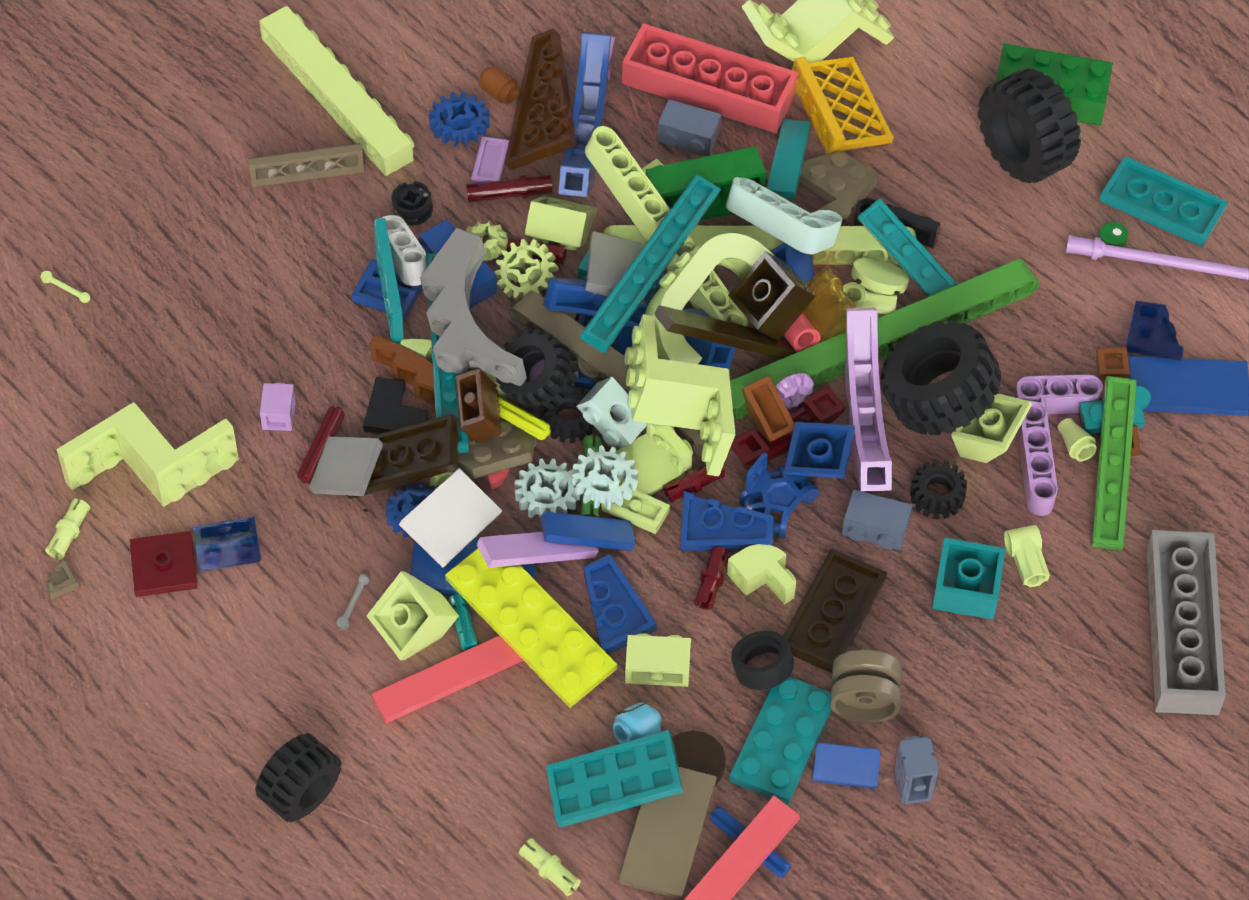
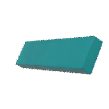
M783 119L767 189L786 200H795L811 131V121Z
M880 198L858 216L857 219L927 297L957 285Z

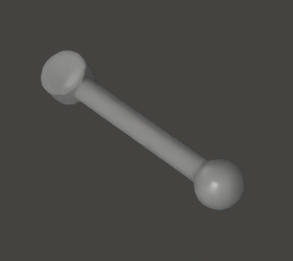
M366 573L359 575V584L346 611L336 621L337 627L340 630H346L349 627L348 619L363 587L370 582V577Z

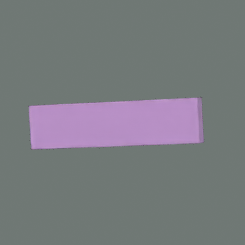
M543 532L480 537L477 542V546L488 568L595 558L599 551L597 547L545 542Z

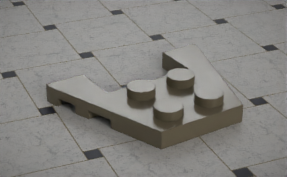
M842 151L805 160L799 183L830 202L816 211H834L841 215L842 218H847L851 214V208L856 202L865 199L879 184L877 173ZM771 170L766 172L765 188H767Z

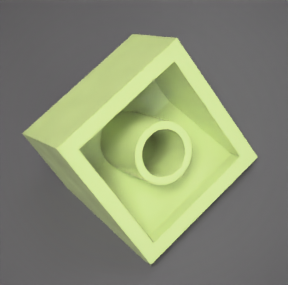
M542 195L530 203L525 235L532 236V240H541L544 244H549L550 240L559 242L560 246H566L568 250H576L577 247L586 244L597 213V207Z
M1002 394L993 395L995 397L994 402L990 408L986 407L984 409L985 412L979 419L974 418L970 421V425L965 428L962 426L956 428V432L951 434L960 457L988 463L1005 453L1032 406L1031 401Z

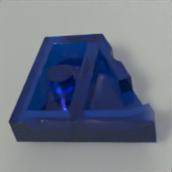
M1136 301L1126 342L1127 352L1175 360L1183 359L1184 349L1178 343L1176 338L1177 332L1173 323L1169 320L1170 315L1166 305Z

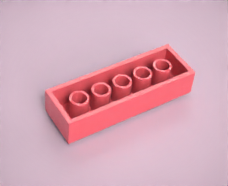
M644 23L622 61L623 85L722 114L723 117L776 134L797 94L798 72Z

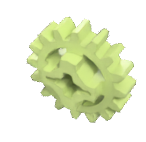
M521 239L519 247L513 242L510 243L512 250L510 252L502 250L501 253L505 258L503 260H496V264L501 268L494 271L496 277L500 279L497 285L504 289L503 292L506 296H513L517 302L529 291H535L542 296L541 291L544 289L547 291L550 278L557 279L552 274V272L559 270L558 266L553 263L556 259L552 252H549L545 244L539 247L540 244L534 239L530 245H528L525 239ZM532 254L542 258V261H539L538 259L534 260ZM510 280L518 282L521 287L513 285Z

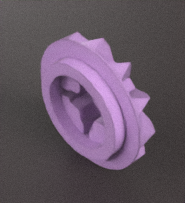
M798 373L785 377L775 387L789 411L794 406L798 407L801 402L807 399V396L812 394L814 382L809 375Z

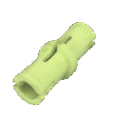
M73 499L64 518L57 522L55 526L57 528L56 532L45 549L49 556L56 558L59 553L57 558L59 560L63 559L72 540L79 536V527L90 510V506L83 500H80L77 505L78 499Z
M533 838L527 841L529 847L524 844L519 851V855L539 870V876L543 879L548 878L566 896H570L573 893L571 887L576 890L581 880L561 864L559 857L556 855L551 856Z

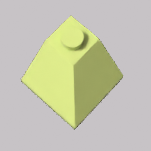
M401 571L367 614V617L400 661H403L441 639L459 615L440 592L407 572Z

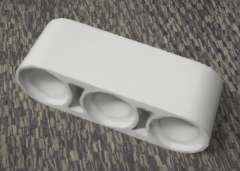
M397 215L382 217L386 220L394 270L403 283L410 286L421 285L420 277L427 268L425 250L404 219Z

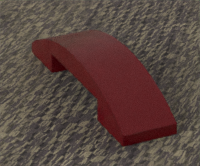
M828 386L805 399L804 407L791 413L790 416L794 424L795 422L831 424L846 410V407ZM752 428L734 438L730 448L744 466H751L763 452L768 455L767 461L788 452L793 431L769 442L759 431L757 432Z

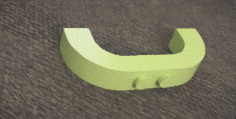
M726 233L715 236L696 246L691 251L683 253L675 261L674 264L677 267L673 272H668L660 280L659 284L661 287L650 300L645 315L655 316L654 313L659 305L683 310L685 304L716 265L729 268L742 279L765 251L772 255L774 254L759 241L746 235ZM655 317L658 359L698 364L702 357L688 344L684 336L667 332Z

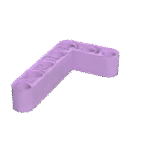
M1094 375L1027 376L1021 378L1017 383L1014 397L1031 401L1032 404L1017 431L1026 505L1028 510L1035 515L1045 516L1051 513L1058 490L1047 415L1080 414V403L1100 401L1103 384Z

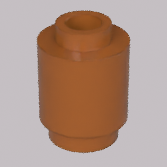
M496 65L487 67L481 72L479 86L482 90L499 103L508 105L516 100L520 93V86L517 85V81Z

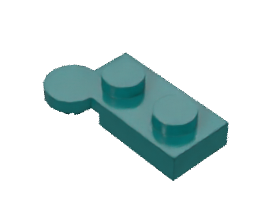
M1136 386L1133 426H1137L1138 429L1144 428L1145 420L1142 409H1145L1151 400L1150 392L1142 386ZM1103 400L1080 403L1079 412L1082 426L1089 434L1101 433Z

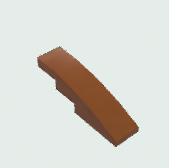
M375 334L370 342L371 359L392 367L393 379L405 381V383L414 386L416 398L435 404L433 364L404 346Z

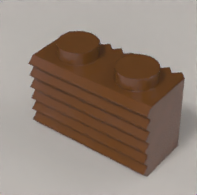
M478 368L457 375L455 382L460 430H463L475 443L500 436L502 426L499 425L501 423L499 420L501 416L499 415V405L497 404L499 402L497 399L498 395L496 394L498 391L496 389L497 385Z

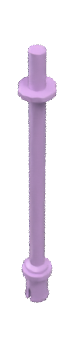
M1072 235L1068 237L1066 253L1091 256L1092 260L1108 256L1249 280V268L1107 245L1104 241H1101L1100 237H1095V239Z

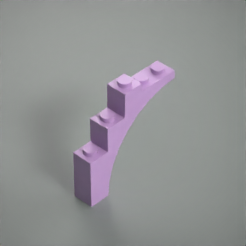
M876 307L846 308L845 394L848 399V425H855L852 469L861 491L892 490V460L884 429L879 381Z

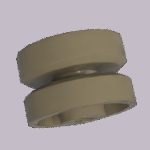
M855 650L841 654L833 661L832 682L834 685L831 690L830 707L835 714L854 722L875 723L894 718L900 712L901 690L899 688L902 682V665L898 659L880 651Z

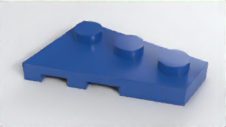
M684 491L680 541L682 551H711L713 547H722L725 550H742L756 544L774 546L775 520L772 515L740 506L734 508L721 504L718 500L711 498L705 500L695 497L693 493Z
M611 554L583 567L599 644L607 654L627 646L628 635L651 634L657 631V623Z

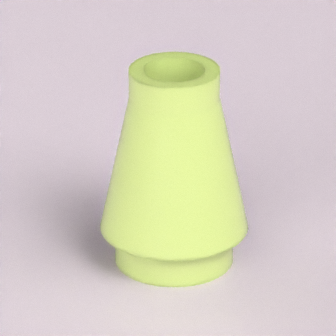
M1072 418L1064 419L1059 423L1058 431L1062 435L1071 458L1082 462L1090 459L1096 453L1095 438L1077 425Z

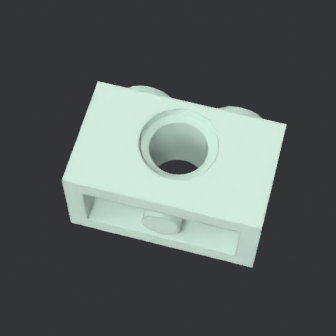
M613 377L598 382L577 405L578 409L583 413L585 420L594 425L602 434L603 440L608 445L615 447L616 450L630 445L647 426L645 422L633 421L632 408L627 406L628 394Z

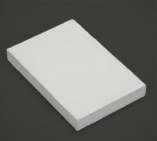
M459 468L404 517L399 525L443 568L502 513V510Z

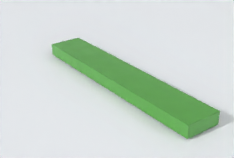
M1106 376L1091 542V547L1122 551L1124 547L1137 382L1135 379Z

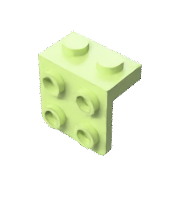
M647 423V430L644 435L635 439L630 445L622 447L615 452V454L619 455L625 451L627 453L626 461H635L634 469L638 470L636 490L648 496H652L662 490L663 485L685 476L686 471L692 467V447L687 440H682L676 434L674 426Z

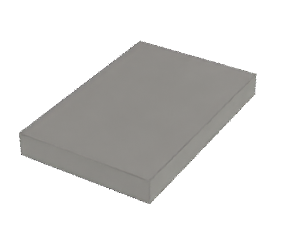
M593 231L590 238L585 290L609 296L645 244Z

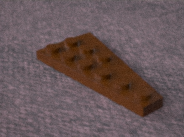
M554 28L533 36L504 162L510 170L577 146L561 37Z

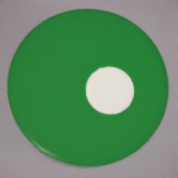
M1109 222L1101 227L1098 237L1107 245L1125 247L1128 239V230L1120 223Z

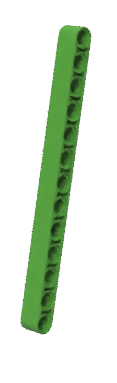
M1018 259L877 318L878 360L891 355L892 348L896 343L900 344L904 341V336L917 332L919 327L924 325L929 327L934 322L939 321L944 322V324H947L948 321H957L960 324L967 323L1031 295L1039 287V281L1025 261ZM846 332L731 380L734 422L748 416L742 389L764 377L770 376L774 386H776L787 376L805 373L814 382L812 387L814 388L845 375Z

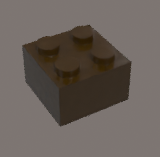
M766 251L728 295L758 331L778 341L816 297L785 261Z

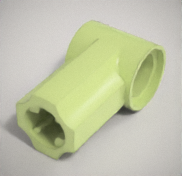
M850 282L845 284L840 290L838 313L842 318L846 319V308L876 307L877 318H880L895 311L897 295H884L867 291L862 285Z
M1037 525L1005 530L1004 542L1009 557H1014L1023 585L1036 587L1048 581L1050 574L1041 551L1042 539Z

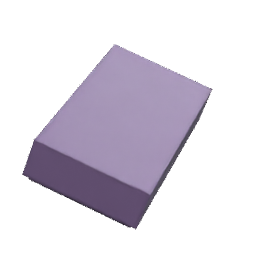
M482 136L471 177V184L501 181L509 140Z

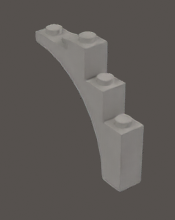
M456 228L420 277L425 297L433 301V304L426 312L431 331L440 336L433 347L437 365L446 372H454L459 375L467 372L469 367L473 370L478 368L486 374L497 377L504 383L510 382L522 386L527 378L523 360L503 350L487 338L477 326L470 313L472 284L476 272L486 257L481 236Z

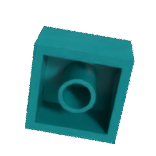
M944 538L932 609L994 620L1006 548Z

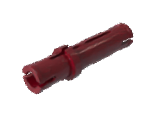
M551 175L534 178L520 176V179L466 184L468 203L521 196L522 199H526L530 195L553 193Z

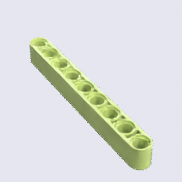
M597 127L586 145L585 154L648 242L669 213L670 208L618 135L609 127ZM690 236L667 266L668 272L674 271L677 267L674 263L683 253L689 252L696 247ZM712 270L689 299V302L694 309L704 310L711 318L748 326L747 317L729 298V291L714 270Z

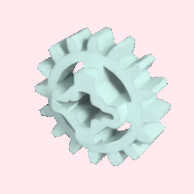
M603 445L599 446V451L596 453L589 448L587 450V457L579 455L577 464L573 465L571 483L576 486L575 494H584L583 502L585 504L590 500L594 501V508L596 509L600 506V503H604L607 510L611 508V503L613 502L621 507L623 498L630 500L632 492L637 489L638 470L634 469L635 461H626L627 453L625 451L619 455L615 454L616 449L613 446L609 452L605 451ZM590 468L591 471L588 472V476L585 477L586 471ZM622 478H625V482L620 487L619 483H621Z
M539 459V466L535 467L532 463H529L528 472L523 470L519 472V480H515V500L519 501L521 511L528 509V517L532 518L535 514H538L541 521L544 511L567 514V508L571 510L576 509V501L580 500V495L575 494L576 486L571 483L572 470L567 472V463L564 462L560 466H556L555 459H552L550 464H545L543 459ZM565 489H568L566 495L562 497L565 494Z

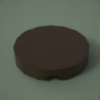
M693 730L674 736L673 743L678 767L717 776L716 784H718L724 775L726 757L723 747L716 738L705 732Z

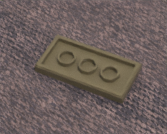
M679 767L683 793L641 804L619 877V884L683 900L717 776Z

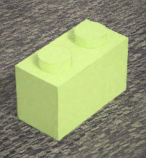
M646 633L628 635L625 683L688 687L691 638H683L679 635L659 637Z

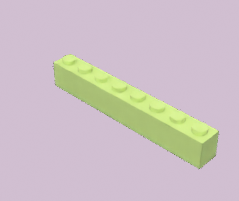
M285 6L259 20L262 40L356 144L360 143L362 145V151L385 176L414 161V143L412 138L398 128L392 116H387L383 112L380 103L366 93L360 81L356 82L351 77L348 68L344 64L340 65L329 47L325 48L320 43L317 34L313 30L309 31L299 14H294L288 6Z

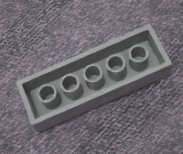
M1152 530L1146 548L1155 712L1219 715L1226 694L1214 533Z

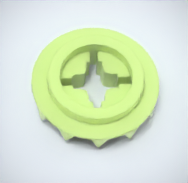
M490 220L487 224H480L477 221L475 226L467 227V232L481 236V238L485 235L489 236V240L483 245L486 254L483 261L498 258L502 255L501 251L506 250L508 243L507 232L502 230L500 224L495 226Z

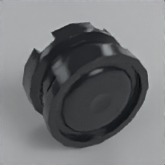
M416 181L413 184L404 182L394 189L391 196L394 215L404 219L407 225H420L431 217L433 213L431 192L428 191L426 185Z

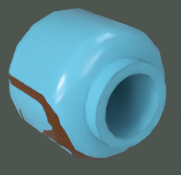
M640 702L618 712L613 724L615 738L622 744L659 733L661 731V716L656 709L646 703Z

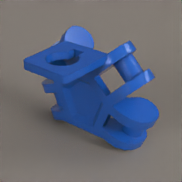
M763 452L747 472L745 491L739 495L740 505L744 506V508L771 515V511L783 513L781 522L775 521L774 533L779 534V538L785 539L791 513L801 501L804 503L814 501L819 496L820 491L815 485L808 483V476L792 475L789 477V475H785V465L778 466V470L769 471L767 468L768 455Z

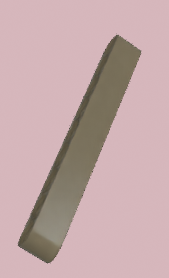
M529 291L509 310L512 321L522 330L534 332V329H540L544 333H550L565 344L575 355L576 360L574 362L578 364V370L585 376L591 378L596 383L613 377L629 395L630 386H626L629 365H625V356L611 346L604 354L580 339V335L585 327L563 311L547 310L543 305L545 298L535 291ZM674 427L676 434L682 440H687L692 447L693 454L702 460L704 440L700 439V430Z

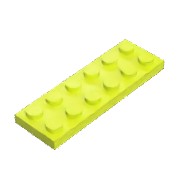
M478 548L445 574L446 581L569 708L574 706L617 670V663L521 565L488 568Z

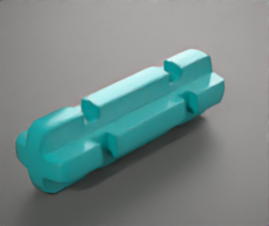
M459 593L453 594L449 597V604L459 615L454 623L461 649L466 651L477 646V638L470 611L467 607V601Z

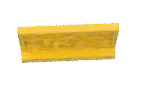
M806 57L795 58L792 70L798 72L797 94L826 154L892 143L894 137L854 57L809 63ZM849 67L852 74L847 76L837 71V69ZM820 71L828 76L823 80L815 76L813 72ZM833 77L845 83L843 89L830 83L831 78ZM849 86L860 90L862 95L859 97L846 90ZM824 89L838 95L836 100L824 96ZM841 98L855 103L853 109L839 103ZM861 106L870 110L872 113L871 117L858 112V107ZM834 109L848 115L847 119L844 121L835 117L833 114ZM854 118L866 125L861 129L849 122ZM871 126L881 131L882 135L875 136L867 132V130ZM846 130L858 136V138L846 140L843 131Z

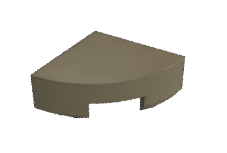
M65 559L54 566L47 582V590L51 601L79 588V583Z

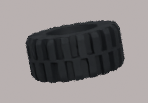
M1022 69L991 84L984 90L978 104L980 108L978 111V119L981 122L979 125L980 131L984 134V142L990 148L992 157L1000 163V167L1004 171L1010 173L1011 177L1027 183L1040 182L1071 165L1079 152L1081 144L1079 139L1081 134L1080 126H1077L1076 122L1078 118L1076 112H1073L1070 106L1072 104L1071 101L1063 94L1064 90L1059 85L1054 84V80L1050 76L1043 75V72L1033 69Z
M942 321L934 322L932 326L927 327L924 325L919 327L917 332L904 336V341L900 344L896 343L892 348V354L887 355L880 375L881 390L898 420L907 429L924 435L927 432L929 435H940L941 432H946L947 434L956 432V428L961 426L965 428L971 424L970 421L974 418L979 419L984 414V409L986 407L990 408L994 402L995 397L993 395L998 394L1001 380L999 364L983 335L974 329L973 326L965 323L960 324L957 321H948L947 324H944ZM953 371L941 381L928 385L936 377Z

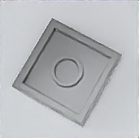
M328 437L309 489L313 494L364 496L383 443L378 438Z

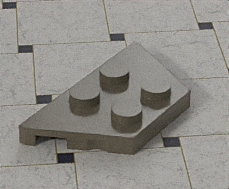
M540 412L532 414L542 420ZM508 421L501 422L499 424L502 426L500 436L479 443H475L468 436L469 453H457V469L460 468L465 474L475 479L530 463L533 460L534 447L537 446L538 439Z

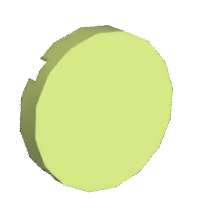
M863 257L857 259L851 270L853 279H860V284L864 288L884 295H894L895 291L902 294L909 283L908 275L901 268L876 258Z

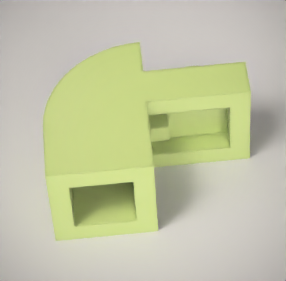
M762 544L751 545L728 559L727 575L746 596L766 583L784 605L795 598L796 579L790 570L785 569L787 555L779 548Z

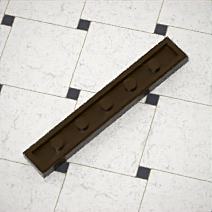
M661 305L658 306L654 313L667 332L781 359L797 353L784 336L778 341L755 328Z

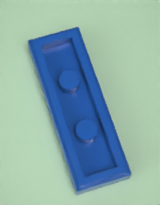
M545 511L541 517L545 542L632 551L635 546L631 521Z

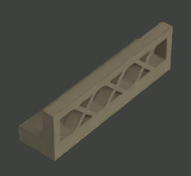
M360 143L248 158L252 187L365 172L362 145Z

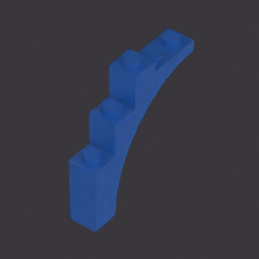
M582 33L579 72L573 110L577 146L566 150L561 164L559 194L587 197L594 184L595 168L587 158L585 148L594 130L602 126L606 113L611 34Z
M550 278L543 305L547 310L565 311L594 316L608 296L586 291V279ZM649 292L643 304L639 305L627 322V326L633 328L634 326H639L642 315H645L647 306L656 292ZM683 309V310H682V311H686V312H690V313H694V314H698V315L710 317V316H709L704 310H702V309ZM684 336L688 344L702 357L699 362L700 365L730 368L736 350L735 347Z

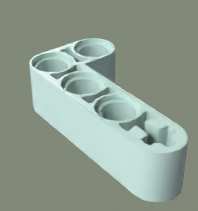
M736 177L733 179L726 203V208L732 213L806 254H816L833 247L842 223L841 215L834 211L819 210L809 213L748 178Z

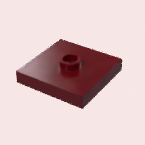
M191 531L129 539L135 597L198 589Z

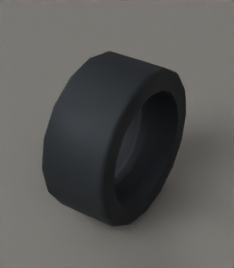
M764 630L746 635L736 643L731 653L735 674L739 682L749 689L765 690L776 687L788 679L794 669V658L787 639L778 632ZM763 653L779 654V657L774 662L764 667L754 668L746 666L757 655Z

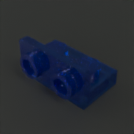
M255 517L193 526L195 547L201 571L261 561Z

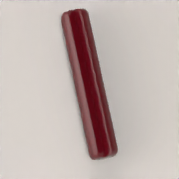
M338 406L328 408L301 464L297 477L302 483H311L328 437H335L345 417V413Z

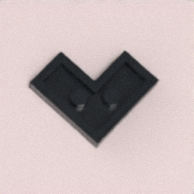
M376 377L363 428L365 432L379 434L427 421L429 416L428 410L401 406L406 387L405 381Z

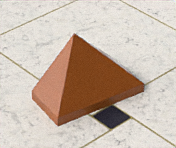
M770 376L764 377L742 389L750 422L769 442L794 430L795 424Z

